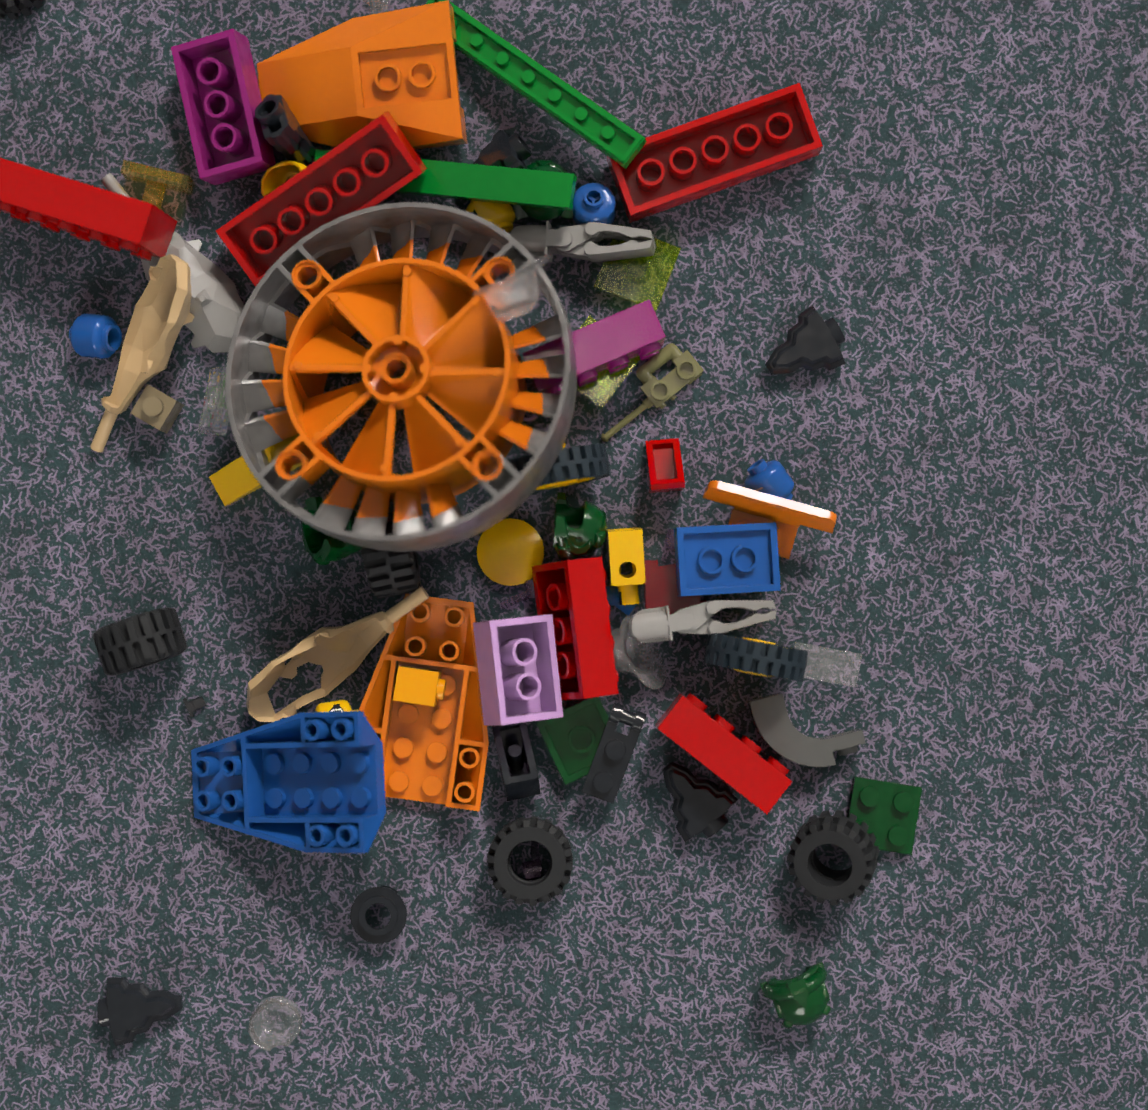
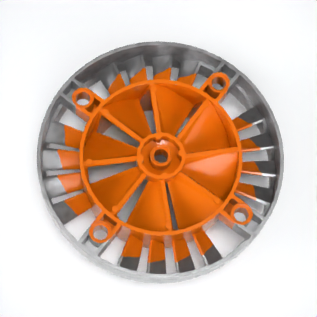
M402 202L364 208L332 220L299 240L269 268L250 295L236 324L227 359L225 393L232 433L242 457L263 488L290 513L316 530L354 545L382 551H424L445 547L487 530L512 513L537 489L552 468L569 432L576 400L577 367L573 337L566 312L544 270L523 245L492 222L473 213L433 203ZM414 238H429L426 260L413 258ZM451 240L468 243L457 270L443 265ZM391 242L393 259L380 261L377 245ZM487 251L494 253L495 255L472 276ZM352 255H355L359 268L346 273L337 280H334L326 272ZM510 273L508 279L504 282H496L499 275ZM530 282H533L548 300L555 316L512 335L500 316L499 311ZM301 294L310 305L302 316L298 317L289 312L288 309ZM357 331L372 345L369 350L351 338ZM275 336L289 341L287 348L270 344L272 337ZM559 337L563 338L565 354L522 362L518 348ZM406 368L402 377L393 379L396 370ZM260 373L283 374V379L259 380ZM328 373H362L363 381L324 393ZM526 378H563L561 394L527 392ZM373 396L378 403L344 461L341 463L332 450L327 437ZM427 396L473 433L475 437L470 442L466 441L426 400ZM287 406V410L258 417L257 411ZM396 410H403L413 473L398 476L392 473ZM525 411L553 418L548 432L522 424ZM296 434L300 435L272 462H269L264 449ZM513 444L534 455L520 474L505 459ZM301 463L300 471L290 476L291 468L295 464ZM498 467L497 471L493 475L488 476ZM331 468L339 478L313 516L296 503L295 500ZM480 483L493 499L470 514L462 516L454 496ZM362 490L365 493L352 531H345V527ZM389 502H395L393 535H385ZM429 503L434 528L425 531L422 504Z

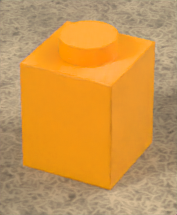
M398 666L393 700L434 707L437 705V700L444 699L446 680L441 679L442 672Z

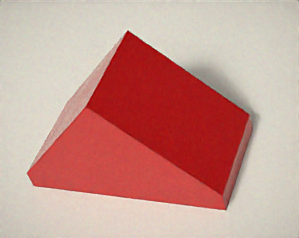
M679 438L645 441L649 493L683 490L685 488V479Z

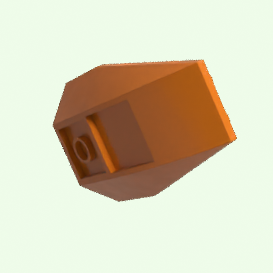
M429 596L427 600L394 622V630L388 636L359 708V711L363 712L383 743L385 797L446 805L445 807L480 811L489 737L487 725L484 726L473 629V623H476L474 602ZM398 666L442 672L441 679L446 680L444 699L437 700V705L434 707L394 701L393 696Z

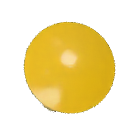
M512 518L503 519L482 533L477 545V559L484 574L492 581L506 586L520 585L533 578L532 566L542 565L544 545L539 533L527 522Z

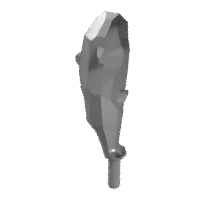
M112 173L107 174L101 179L102 184L108 191L130 197ZM174 231L166 255H175L188 263L190 267V312L194 315V319L192 322L185 324V326L194 334L191 345L194 349L206 346L212 353H228L236 324L245 305L238 295L235 283L217 265L199 252L202 242L199 239L185 241ZM152 256L151 261L141 259L148 282L150 281V266H157L160 258Z

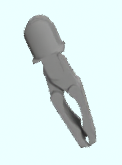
M546 221V225L516 226L510 233L534 258H546L549 262H552V254H560L564 257L591 262H605L654 256L656 249L651 230L598 222H588L587 224L553 229L550 222ZM603 239L625 241V243L613 246H598L595 244Z
M773 600L707 601L679 609L674 614L669 613V606L643 609L632 615L629 620L628 629L630 635L641 643L672 641V632L674 631L680 634H719L776 619L777 609ZM724 608H740L748 611H757L761 608L770 609L762 614L751 613L731 623L723 624L711 619L715 613Z

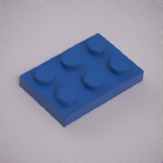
M776 522L673 528L678 597L781 591Z

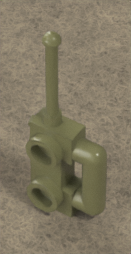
M670 343L661 349L658 355L650 358L636 370V376L643 384L640 390L647 398L642 401L639 407L605 434L602 433V441L608 442L609 438L644 410L652 406L656 410L659 407L662 410L667 406L665 402L669 399L671 401L676 399L677 396L675 394L702 375L704 372L703 368L688 350L682 353L675 344ZM671 360L676 368L661 380H657L653 373Z

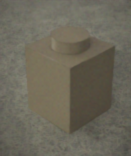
M147 384L131 414L167 434L184 405Z

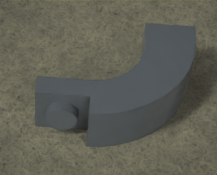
M782 693L747 701L753 724L761 738L775 752L792 762L811 767L836 765L833 755L834 751H838L839 756L859 751L857 745L866 743L863 730L854 729L820 738L803 735L791 723Z

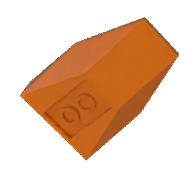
M447 0L352 18L257 63L262 101L269 94L282 95L309 140L326 146H338L387 111L414 150L467 144L464 110L460 105L454 42H457L453 7Z

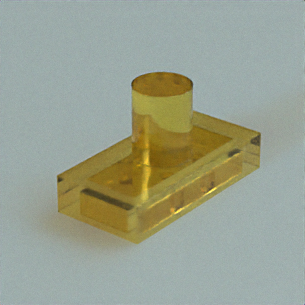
M123 160L120 173L127 180L146 184L142 197L144 202L151 203L161 209L166 189L188 195L193 193L195 182L188 175Z

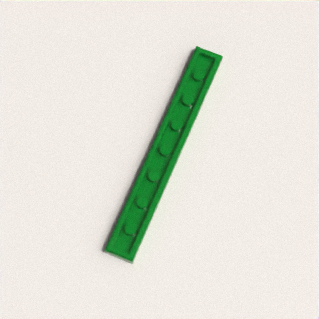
M428 0L426 4L442 2L447 0ZM450 2L454 10L457 42H454L455 49L626 169L646 144L645 137Z
M316 149L314 162L331 150ZM421 159L427 169L394 192L572 210L577 176L572 173Z

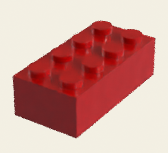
M602 557L565 560L532 566L537 616L552 614L562 700L586 699L619 694L617 685L619 676L615 668L613 652L614 638L611 634L609 619L610 604L607 601L605 586L606 571L603 567Z
M679 693L655 726L760 810L768 814L792 783L786 777L790 770L771 756L764 760L758 755L762 748L745 735L738 739L731 734L735 727L718 714L712 719L704 712L708 706L693 694L689 693L687 697H684Z

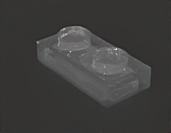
M794 642V649L808 651L804 678L857 687L862 654Z

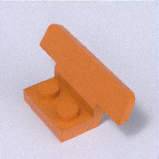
M710 481L703 494L704 499L733 506L728 525L776 522L778 555L787 559L790 558L796 533L800 525L833 533L837 515L831 511L722 481Z

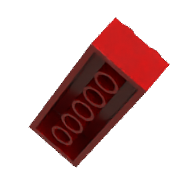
M799 82L646 137V144L626 169L608 156L607 163L629 223L818 156L823 145Z
M387 111L217 229L216 232L256 287L269 268L303 237L343 215L376 206L421 175L427 167Z
M0 158V213L1 211L8 213L11 218L30 224V221L40 223L41 227L56 233H60V230L71 233L70 236L85 242H90L93 239L101 242V246L120 252L122 248L130 251L131 255L146 261H151L152 256L157 258L166 256L178 221L155 205Z

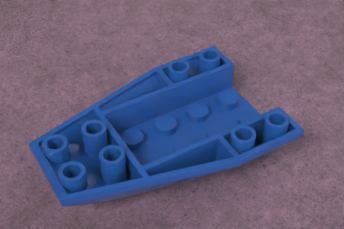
M362 711L298 713L191 750L194 818L306 853H367L386 814L383 743Z

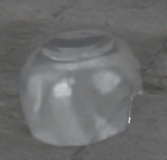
M271 996L261 1000L253 1009L250 1016L248 1033L253 1043L263 1050L270 1051L272 1048L281 1045L287 1047L300 1033L303 1015L294 1001L283 996Z

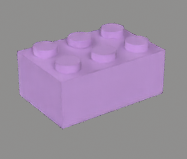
M552 614L473 623L484 726L507 725L564 717Z

